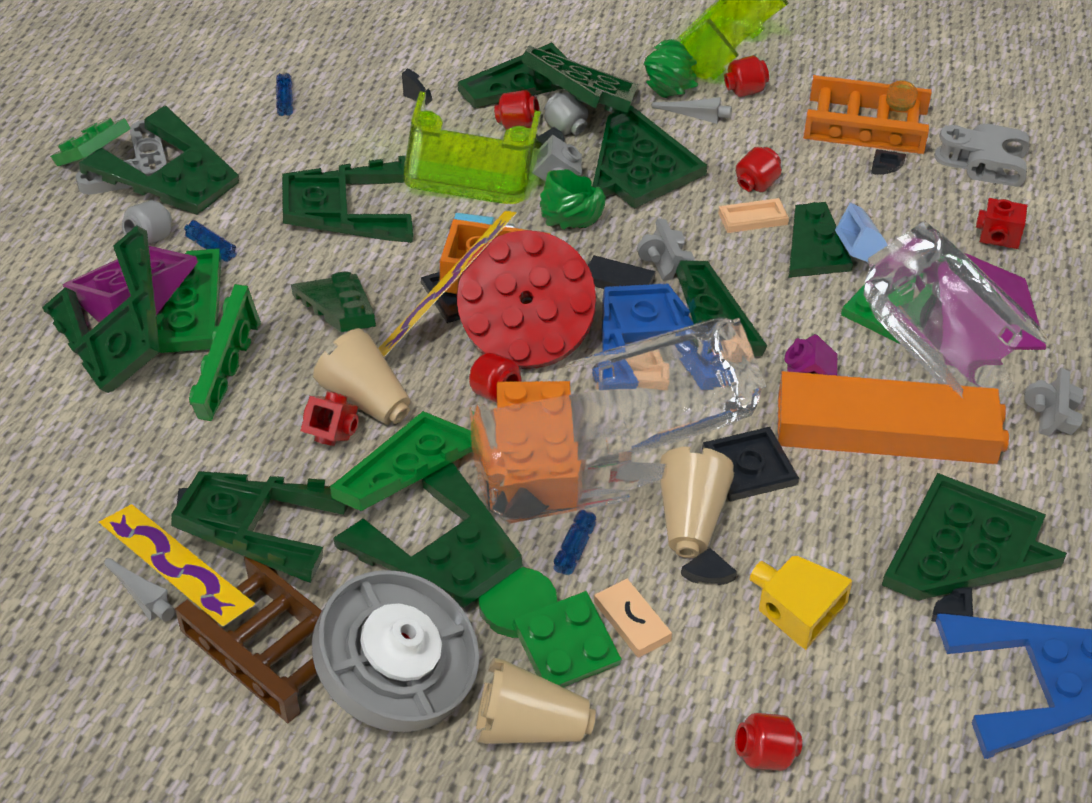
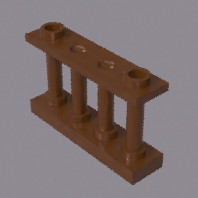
M244 556L248 579L236 588L248 598L260 589L273 601L234 632L232 630L226 632L212 617L187 599L175 608L180 631L288 724L300 714L298 690L318 674L313 658L289 677L283 676L280 678L271 670V667L314 632L316 622L322 610L282 579L274 568ZM285 611L300 622L261 654L255 653L253 655L244 647L248 640Z

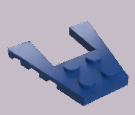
M669 284L604 287L602 296L603 394L637 392L639 380L625 343L684 339L703 387L737 384L739 373L736 369L730 370L724 362L726 357H705L694 323L689 317L690 311Z
M950 614L937 615L935 622L947 654L1025 646L1049 705L1047 708L974 715L971 723L984 759L994 757L995 753L1012 747L1016 749L1027 745L1033 739L1050 733L1054 735L1065 731L1069 726L1082 721H1092V629Z

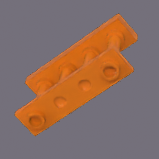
M813 75L809 101L818 102L817 110L808 109L803 139L924 154L929 124L919 123V115H927L932 89ZM830 103L848 105L847 114L829 112ZM859 108L877 109V118L859 116ZM889 111L907 113V122L889 119Z

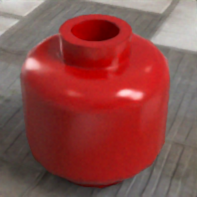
M754 55L731 61L728 65V73L724 74L725 86L727 90H733L738 97L762 92L766 83L769 82V71L765 61L759 60Z
M527 90L504 93L499 99V105L494 107L495 118L498 123H502L503 127L509 131L532 128L536 120L540 119L538 99Z
M752 148L736 164L735 172L738 177L737 182L739 186L748 192L752 189L757 192H765L781 175V159L771 148Z
M485 353L473 363L469 374V384L474 393L497 403V382H522L521 372L518 364L513 360L496 353Z
M752 713L746 718L745 722H741L738 725L735 735V748L739 757H742L743 761L750 768L784 771L792 765L795 757L800 755L802 751V736L799 731H796L794 722L786 715Z

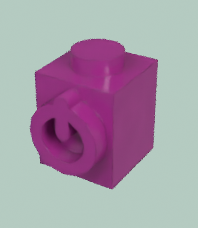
M817 334L807 339H795L794 343L785 353L784 360L787 363V372L837 376L838 354Z

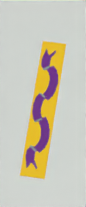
M504 211L378 348L383 357L392 350L473 262L472 260L467 265L471 257L490 240L492 241L517 212ZM484 248L475 256V258L484 250Z
M130 504L98 522L222 627L256 605L134 505Z

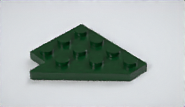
M530 45L525 50L522 62L528 65L529 69L539 72L550 79L552 84L567 90L576 96L577 100L587 103L594 108L597 107L598 103L603 104L605 110L615 114H621V111L628 112L639 85Z
M630 105L627 113L621 111V114L612 113L607 117L592 187H600L605 197L616 193L635 209L707 175L708 165Z
M937 473L884 574L882 586L920 601L952 593V590L956 588H974L1062 567L1067 553L1036 541L1046 514Z

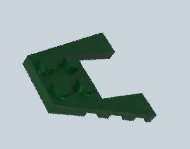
M166 105L144 119V128L182 150L183 153L150 176L103 148L98 149L79 162L80 172L85 175L90 171L101 175L102 181L116 185L120 182L132 186L135 193L143 196L147 193L154 194L160 197V202L196 215L239 183V174Z
M406 155L398 156V161L383 163V159L369 160L368 166L351 168L350 163L339 165V169L336 171L323 173L321 168L283 173V224L380 240L412 243L413 227L411 214H347L346 184L406 183L408 177Z
M138 225L113 245L131 295L113 312L89 331L76 292L66 287L42 307L43 311L53 318V325L58 332L64 334L68 339V346L71 350L77 353L83 360L81 364L98 388L107 393L117 389L160 353L147 230Z
M453 462L423 478V488L464 521L413 556L406 553L364 518L333 538L337 549L340 551L346 549L357 554L358 559L368 565L374 566L377 563L392 571L410 573L434 583L449 594L462 608L523 566L521 553Z
M199 471L171 513V526L311 583L323 559V547L253 532L271 499L342 515L345 514L348 505L331 498L330 486H325L326 479L308 478L307 484L284 483L285 477L269 476L267 482L248 481V474Z

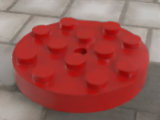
M521 230L494 238L490 243L487 242L471 257L467 265L472 260L473 262L462 272L457 291V306L460 320L467 336L482 354L496 353L513 360L521 369H533L558 363L580 346L593 323L596 308V291L588 265L571 245L548 233ZM484 248V250L475 258V256ZM524 301H532L529 304H523Z

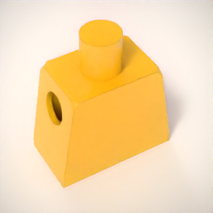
M791 556L779 570L764 561H760L750 575V581L762 588L759 611L805 650L848 603L853 581L844 575L799 556Z

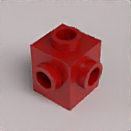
M988 198L986 210L979 209L975 228L981 229L979 242L1019 249L1025 227L1028 204L1011 202L1006 199Z
M327 391L325 397L309 396L304 409L300 431L315 435L314 441L325 445L335 446L336 441H348L358 427L359 417L356 415L358 406L346 403L348 396Z

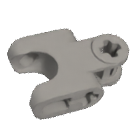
M980 124L973 130L958 125H948L942 128L939 135L942 146H939L934 154L936 161L940 164L967 169V174L972 180L1015 187L1021 186L1025 181L1027 165L1022 158L1028 152L1030 138L1026 132L993 124ZM1012 141H1017L1021 145L1018 147H1011L1007 144ZM1003 168L1015 170L1018 174L1008 175L1004 172Z

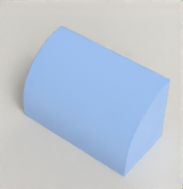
M849 203L835 229L837 235L850 256L885 269L889 258V249L884 237L865 210L853 203Z

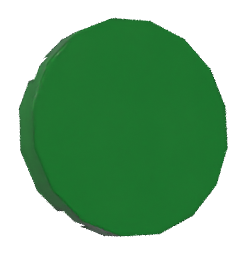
M520 567L479 597V614L483 621L485 620L490 625V629L497 634L518 638L512 626L514 618L557 602V592L550 579L537 570Z

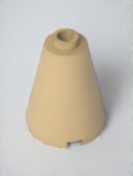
M358 328L338 337L333 342L338 347L330 355L324 351L314 367V379L326 390L348 396V403L357 405L358 409L386 425L391 422L395 424L401 422L410 411L408 407L410 398L371 336Z
M679 447L667 451L660 459L659 475L668 544L672 550L676 551L677 555L684 558H695L707 550L734 478V465L732 461L724 454L715 450L703 448V454L690 453V447Z
M492 659L488 671L494 672L492 683H484L476 729L482 730L476 736L477 742L484 744L581 742L584 734L591 735L595 723L596 710L590 709L589 699L503 659Z

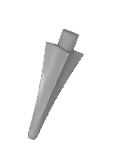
M721 97L692 101L653 102L651 104L652 108L666 110L716 124L719 117L731 118L732 106H722Z
M111 558L105 559V566L124 585L150 621L157 616L163 621L172 619L175 609L167 601V589L134 574Z

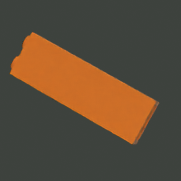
M786 371L781 373L778 392L777 440L784 447L998 464L1001 452H1006L1008 449L1009 432L1008 430H1003L1006 406L1000 403L999 389Z

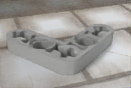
M144 120L135 122L130 127V135L136 158L124 161L150 176L166 165L167 162L160 137L144 128ZM147 133L148 138H142V134ZM147 150H155L151 153H143ZM155 163L156 169H150L149 164ZM80 171L76 174L78 189L83 194H98L132 187L120 182L116 185L102 181L101 175L90 171L87 175Z

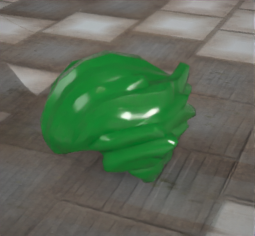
M677 39L661 41L654 46V49L657 50L645 58L643 65L650 81L646 80V83L659 96L668 98L674 95H683L685 90L698 86V83L695 82L697 75L691 68L697 64V60L690 55L685 46Z
M569 169L549 171L546 176L544 190L540 194L541 214L546 219V225H560L562 230H565L567 227L587 228L593 225L602 215L605 208L606 197L600 187H592V181L589 177L579 176Z

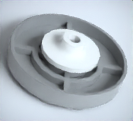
M392 570L373 571L348 580L333 593L316 622L312 637V654L315 669L320 681L332 699L354 718L370 726L387 731H419L440 723L451 715L467 696L478 671V643L474 629L465 612L443 589L424 578L406 572Z

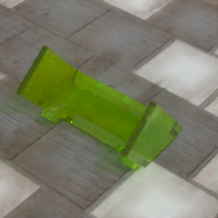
M717 0L676 39L697 60V64L691 67L697 77L704 80L710 77L712 80H715L726 70L724 66L739 56L735 48L748 36L751 39L757 37L765 29L763 24L771 16L787 6L789 2L787 0Z
M420 91L411 119L404 164V183L408 187L417 190L501 204H517L522 202L526 198L533 157L537 146L541 111L535 110L531 129L524 126L512 127L505 131L503 140L442 130L443 121L441 117L432 111L425 110L426 92Z

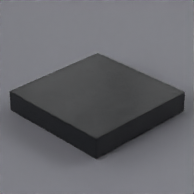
M771 427L703 442L702 450L703 448H708L722 453L734 465V478L727 494L729 502L796 486L799 483V477Z

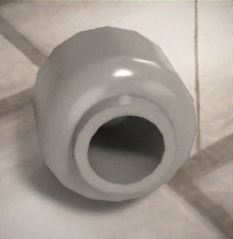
M568 92L556 93L547 101L544 107V119L552 128L555 127L560 130L564 136L571 133L577 136L587 127L588 109L581 101L575 98L576 96Z
M154 200L131 206L124 213L122 220L123 233L126 235L138 225L147 230L149 245L165 239L170 234L171 214L161 203Z

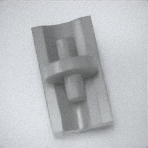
M657 218L655 222L656 231L653 235L646 234L642 237V240L637 245V252L642 260L654 262L662 281H668L673 279L680 260L695 261L692 252L682 251L685 240L682 231L671 230L666 219Z
M1060 368L1057 371L1056 380L1048 384L1044 380H1038L1036 383L1027 386L1024 392V400L1027 405L1040 412L1039 434L1050 436L1055 430H1059L1072 435L1081 426L1082 414L1074 410L1083 399V389L1070 384V371Z

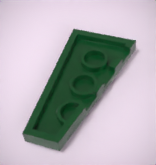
M552 42L538 48L568 59ZM520 55L458 81L457 90L473 108L499 103V99L504 93L527 90L532 96L563 88L552 84L550 79L539 72L529 69L528 65L522 62L523 55Z
M680 260L676 273L705 357L763 356L768 345L708 261Z
M342 271L332 274L331 278L291 284L294 298L296 300L302 299V304L306 307L313 306L314 313L318 316H325V321L338 331L347 332L358 328L376 327L373 309L357 274Z

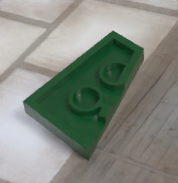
M826 202L795 205L788 278L852 271L853 262L835 231L837 226Z

